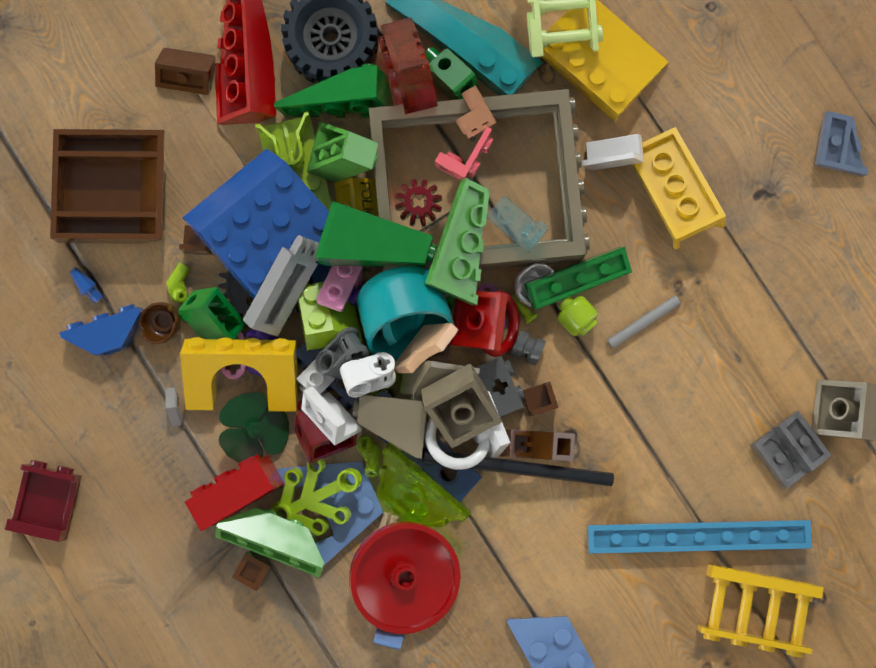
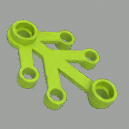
M324 459L316 461L319 464V470L313 467V463L309 464L307 462L308 472L301 498L293 503L295 487L302 482L303 473L298 468L288 470L284 475L285 486L281 500L275 502L270 508L281 518L300 521L304 527L309 528L316 536H320L328 530V521L323 517L313 520L298 512L308 509L333 519L337 524H344L351 518V511L348 507L340 506L336 508L320 501L341 490L352 492L359 488L362 483L359 471L354 468H347L339 473L336 481L315 491L319 473L324 471L326 467ZM291 473L297 476V481L292 480ZM349 474L353 475L355 483L349 481ZM282 509L286 511L287 517H284L282 515ZM339 511L345 514V519L339 517ZM316 522L322 525V531L317 529Z

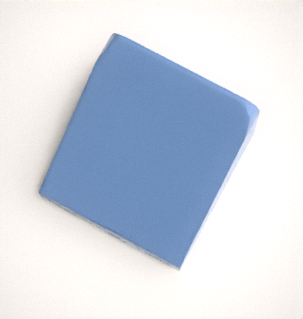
M377 628L373 642L399 650L401 649L404 634L389 633Z

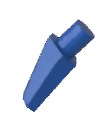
M74 267L69 272L82 296L86 294L94 303L103 297L94 287L96 285L95 282L79 269Z

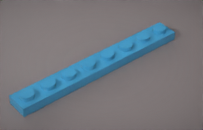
M811 520L587 525L589 554L812 548Z

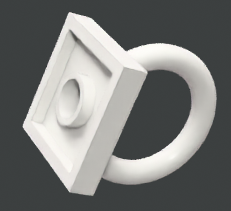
M488 391V393H489V395H490V398H491V400H492V402H493V404H494V401H493V399H492V396H491L490 392ZM431 417L425 428V443L431 456L441 465L456 470L471 468L480 463L485 457L498 458L510 444L503 423H500L473 437L479 445L472 455L466 458H453L445 454L438 446L436 441L437 426Z

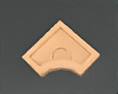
M452 323L423 325L395 362L394 370L397 373H413L429 357L444 351L456 335L458 329Z

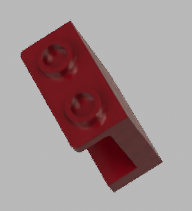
M31 460L30 464H21L20 470L24 472L13 517L6 521L5 530L56 542L65 541L82 475L73 474L74 469L69 467L57 466V470L47 468L48 463L38 460Z

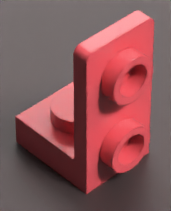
M486 127L466 165L462 164L463 160L459 156L448 152L447 155L440 152L435 160V167L460 181L468 176L473 178L480 166L477 159L481 152L486 154L494 139L490 137L492 129Z

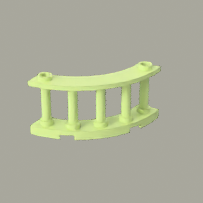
M527 0L528 4L531 3L532 12H527L529 51L532 57L543 56V47H547L548 44L589 40V45L593 51H599L598 42L603 41L602 25H597L595 0ZM587 8L588 29L550 33L541 29L540 15H545V12Z

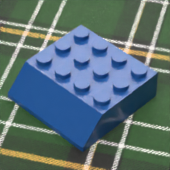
M265 149L183 216L182 219L254 299L282 247L290 249L294 240L299 235L314 242H320L329 211L284 160L270 150Z

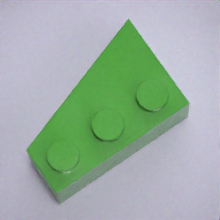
M319 121L307 172L336 183L372 170L378 159V153L376 152L378 143Z

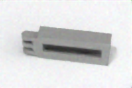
M299 235L294 240L290 249L282 247L243 318V321L250 328L274 336L279 335L318 265L315 255L319 242H314Z

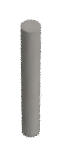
M674 295L607 339L608 344L612 349L681 305L679 299Z

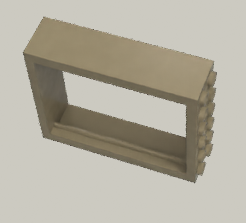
M569 89L483 97L495 119L553 113L566 239L484 246L483 252L480 253L479 269L487 271L527 267L534 263L550 265L581 262L587 254V250H590L589 235L584 234L583 231L584 223H587L586 207L581 206L580 202L581 196L584 195L583 179H578L579 168H581L580 152H575L576 141H578L577 124L572 125L573 114L576 112L574 97H569ZM464 99L369 108L372 141L378 143L376 151L378 159L374 169L380 218L392 221L383 129L455 123V120L471 111ZM427 260L425 268L430 269L432 261ZM384 266V271L401 266Z

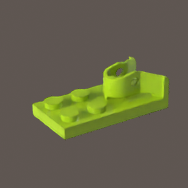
M304 112L302 117L267 126H262L260 123L255 124L263 151L268 149L284 160L329 211L332 201L326 179L307 172L315 140V132L309 112Z

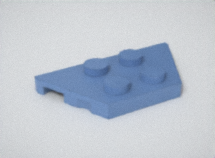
M567 616L509 618L506 620L532 668L595 667Z

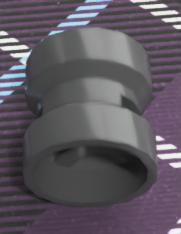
M521 330L510 355L516 358L525 357L527 363L535 366L546 341L540 338L534 340L530 337L529 333Z

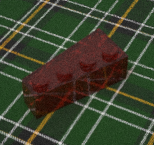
M412 17L380 25L383 36L378 37L381 52L384 53L383 58L386 69L389 70L388 75L391 87L397 86L393 88L396 104L403 105L405 115L437 107L429 61L426 59L424 48H422L421 40L418 37Z

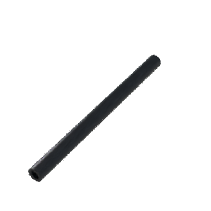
M428 449L423 450L422 463L441 465L431 456ZM443 451L453 458H466L470 456L468 454ZM485 457L477 465L468 468L603 486H612L614 482V474L610 472Z

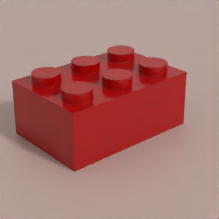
M259 454L254 457L251 456L238 464L239 470L235 468L230 471L227 470L214 478L215 484L210 482L190 492L192 497L184 503L200 531L217 525L219 521L229 518L285 484L269 455L265 457H260Z

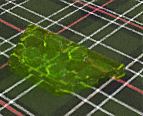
M389 442L382 451L384 461L379 472L380 484L377 486L376 497L403 521L417 522L429 527L439 528L446 526L451 521L459 519L462 522L471 514L468 509Z

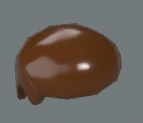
M165 302L151 303L143 310L141 320L138 322L143 333L142 338L151 344L168 343L177 337L181 328L179 313L174 306Z

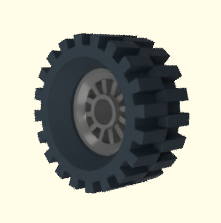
M292 0L289 3L292 10H285L283 15L285 24H281L282 41L290 62L293 63L295 70L300 75L302 73L305 75L306 80L313 83L314 79H316L319 83L351 68H358L363 64H373L375 61L374 53H377L379 48V35L376 17L372 13L371 5L368 1ZM328 33H336L338 35L334 42L324 40ZM340 49L341 53L337 54L336 50Z

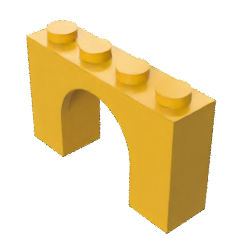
M200 337L184 339L180 359L186 410H214L217 398L216 372L228 365L242 364L254 368L265 379L269 411H297L299 386L297 380L296 340L283 338L275 340H259L257 338L232 340L230 338L203 339Z

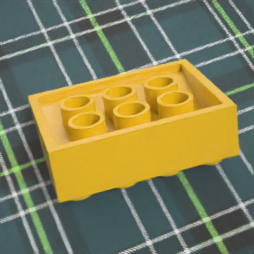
M595 0L597 25H602L603 41L598 42L599 51L592 50L589 40L554 43L543 47V56L540 57L615 122L669 62L599 0ZM587 8L568 10L551 26L547 33L588 29Z

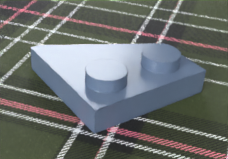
M831 111L823 114L815 166L861 177L868 175V168L863 166L859 152L862 151V146L856 135L857 128L854 117Z

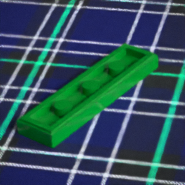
M620 246L526 282L524 285L532 309L537 310L630 274L632 269L625 247Z

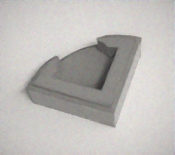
M175 387L167 388L165 397V409L172 427L180 426L183 423L182 412L178 408L179 395Z

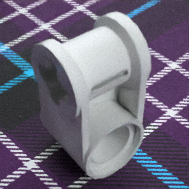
M384 352L359 360L348 361L339 370L348 396L355 398L379 389L388 388L393 385L396 379L394 358Z

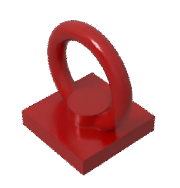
M476 291V295H478L477 305H470L455 298L453 322L458 331L449 345L479 348L492 357L503 356L512 349L519 333L520 316L515 300L508 293L503 291ZM507 309L509 327L507 335L502 342L505 312Z

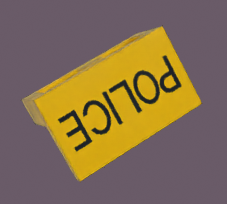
M352 177L335 183L337 203L379 217L376 179Z

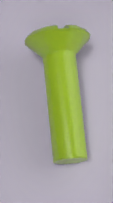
M516 294L511 296L515 300L519 312L525 317V324L533 322L538 314L531 313L519 301Z

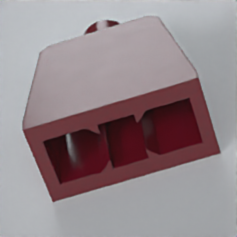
M302 400L298 403L297 409L299 412L296 414L295 433L309 464L356 446L357 434L334 445L301 409Z

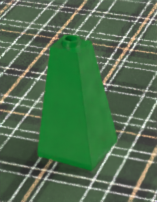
M332 201L315 258L319 264L324 266L425 267L427 260H433L437 245L432 244V235Z

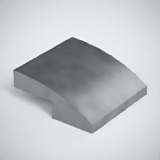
M799 411L794 412L750 445L783 490L788 489L802 476L813 471L831 456L830 452Z

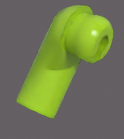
M180 262L166 282L170 298L176 303H183L188 297L184 279L191 270Z
M363 435L358 439L357 449L366 461L364 474L368 477H377L381 450L370 436Z

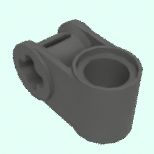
M349 327L341 330L326 348L319 352L315 360V368L318 373L342 380L339 370L343 364L351 360L368 357V348L362 345L359 339L360 334L356 328Z

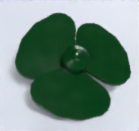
M242 393L230 399L219 412V420L224 426L239 428L226 429L221 432L218 439L219 445L228 457L238 463L258 454L260 457H263L262 446L268 453L276 455L284 449L289 437V420L286 412L269 411L267 406L268 400L263 393Z

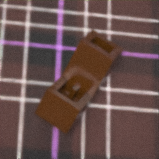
M505 429L510 444L500 454L501 457L574 461L575 434Z

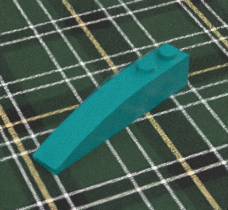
M386 0L385 2L386 5L440 49H449L476 74V78L498 96L518 94L543 64L537 57H532L529 50L503 29L442 0Z

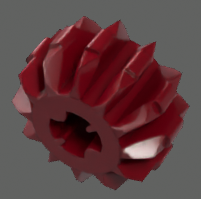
M412 179L411 184L413 188L410 189L406 184H402L401 188L405 194L396 193L395 197L401 203L396 204L395 209L396 211L405 210L400 215L402 221L411 216L410 226H414L416 219H420L421 226L425 227V217L434 222L436 216L432 211H442V207L435 204L442 201V195H433L437 191L436 185L426 189L428 180L423 179L421 186H417L416 179ZM424 198V207L421 208L418 205L414 208L413 199L421 200Z

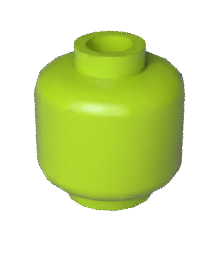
M570 296L558 306L561 312L557 320L572 336L580 334L583 337L598 323L596 320L598 311L583 296H578L574 300Z

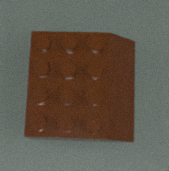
M53 129L50 239L58 243L142 244L162 240L165 131Z

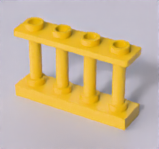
M708 564L706 575L714 578L713 583L716 584L708 626L697 625V630L704 634L703 638L712 641H720L721 637L731 639V644L748 647V642L759 644L758 649L768 652H775L776 648L785 649L787 655L803 658V653L812 655L813 649L802 644L809 602H812L813 597L822 599L824 587ZM730 581L741 583L740 588L743 589L736 631L719 628L726 587L730 586ZM758 586L768 588V593L770 594L763 637L747 634L754 591H757ZM785 592L795 593V599H798L791 642L774 639L782 596L785 597Z

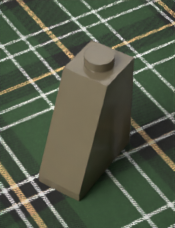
M363 395L360 397V400L354 401L353 417H358V424L415 458H422L427 417L423 401Z

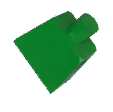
M431 47L423 54L422 59L428 64L427 69L431 80L449 100L464 99L462 93L474 86L479 90L476 74L449 49L439 53L434 47Z
M218 287L191 292L179 308L180 319L187 322L201 338H230L235 340L246 324Z

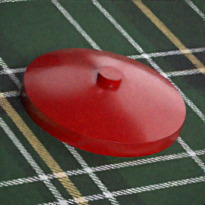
M409 521L391 523L370 534L357 549L349 571L350 593L360 613L375 627L394 634L420 632L442 619L450 610L457 597L461 579L459 561L451 544L433 528Z

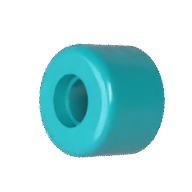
M421 266L396 267L375 275L362 286L357 296V307L367 346L371 354L388 353L394 358V361H397L423 325L452 323L454 325L445 293L425 285L430 269Z

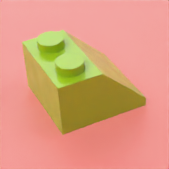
M324 282L305 286L298 299V307L307 351L325 348L341 330L349 327H354L358 330L360 334L359 339L362 341L354 305L347 301L342 312L317 304V296Z

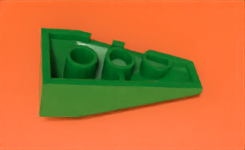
M363 64L361 67L351 68L274 102V108L285 117H302L304 112L308 111L311 117H320L321 112L334 115L336 118H345V113H361V118L370 119L369 108L394 106L388 77L375 64Z

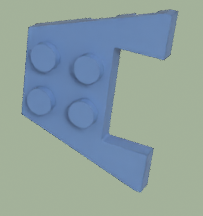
M362 461L326 464L324 471L319 473L315 491L336 481L339 473L347 468L358 470L362 477V483L356 490L352 492L341 490L320 501L336 508L346 506L351 511L350 520L341 525L327 517L334 535L315 543L324 561V565L384 512L370 478L364 474L365 467ZM319 465L313 466L315 469L319 470ZM307 466L277 469L284 483V475L288 470L292 468L300 469L303 473V480L296 485L295 489L304 485L308 472ZM291 473L292 480L297 481V476ZM349 474V481L355 483V478ZM339 511V517L345 519V514Z

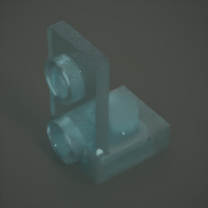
M503 196L487 214V219L528 254L549 229V226L542 220L537 223L506 196Z

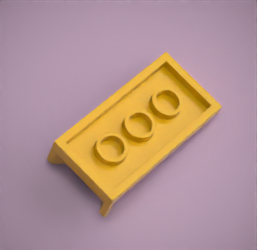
M676 127L642 142L644 163L632 165L673 238V248L675 250L680 248L681 241L713 226L718 228L725 227L726 214Z

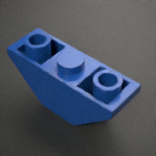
M135 304L119 308L120 313L109 316V313L94 316L93 322L84 325L82 321L67 325V330L59 332L60 337L96 356L104 357L129 348L140 327L138 322L141 320L144 309L135 307Z

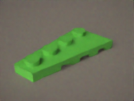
M465 178L460 181L425 285L470 305H477V281H480L481 276L479 261L480 253L483 252L484 248L482 233L483 226H486L490 189Z

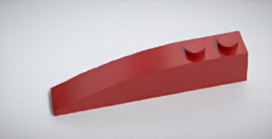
M226 0L220 15V22L224 23L223 38H218L217 48L221 49L220 63L215 64L217 124L260 123L276 116V109L274 108V102H276L274 62L262 0Z

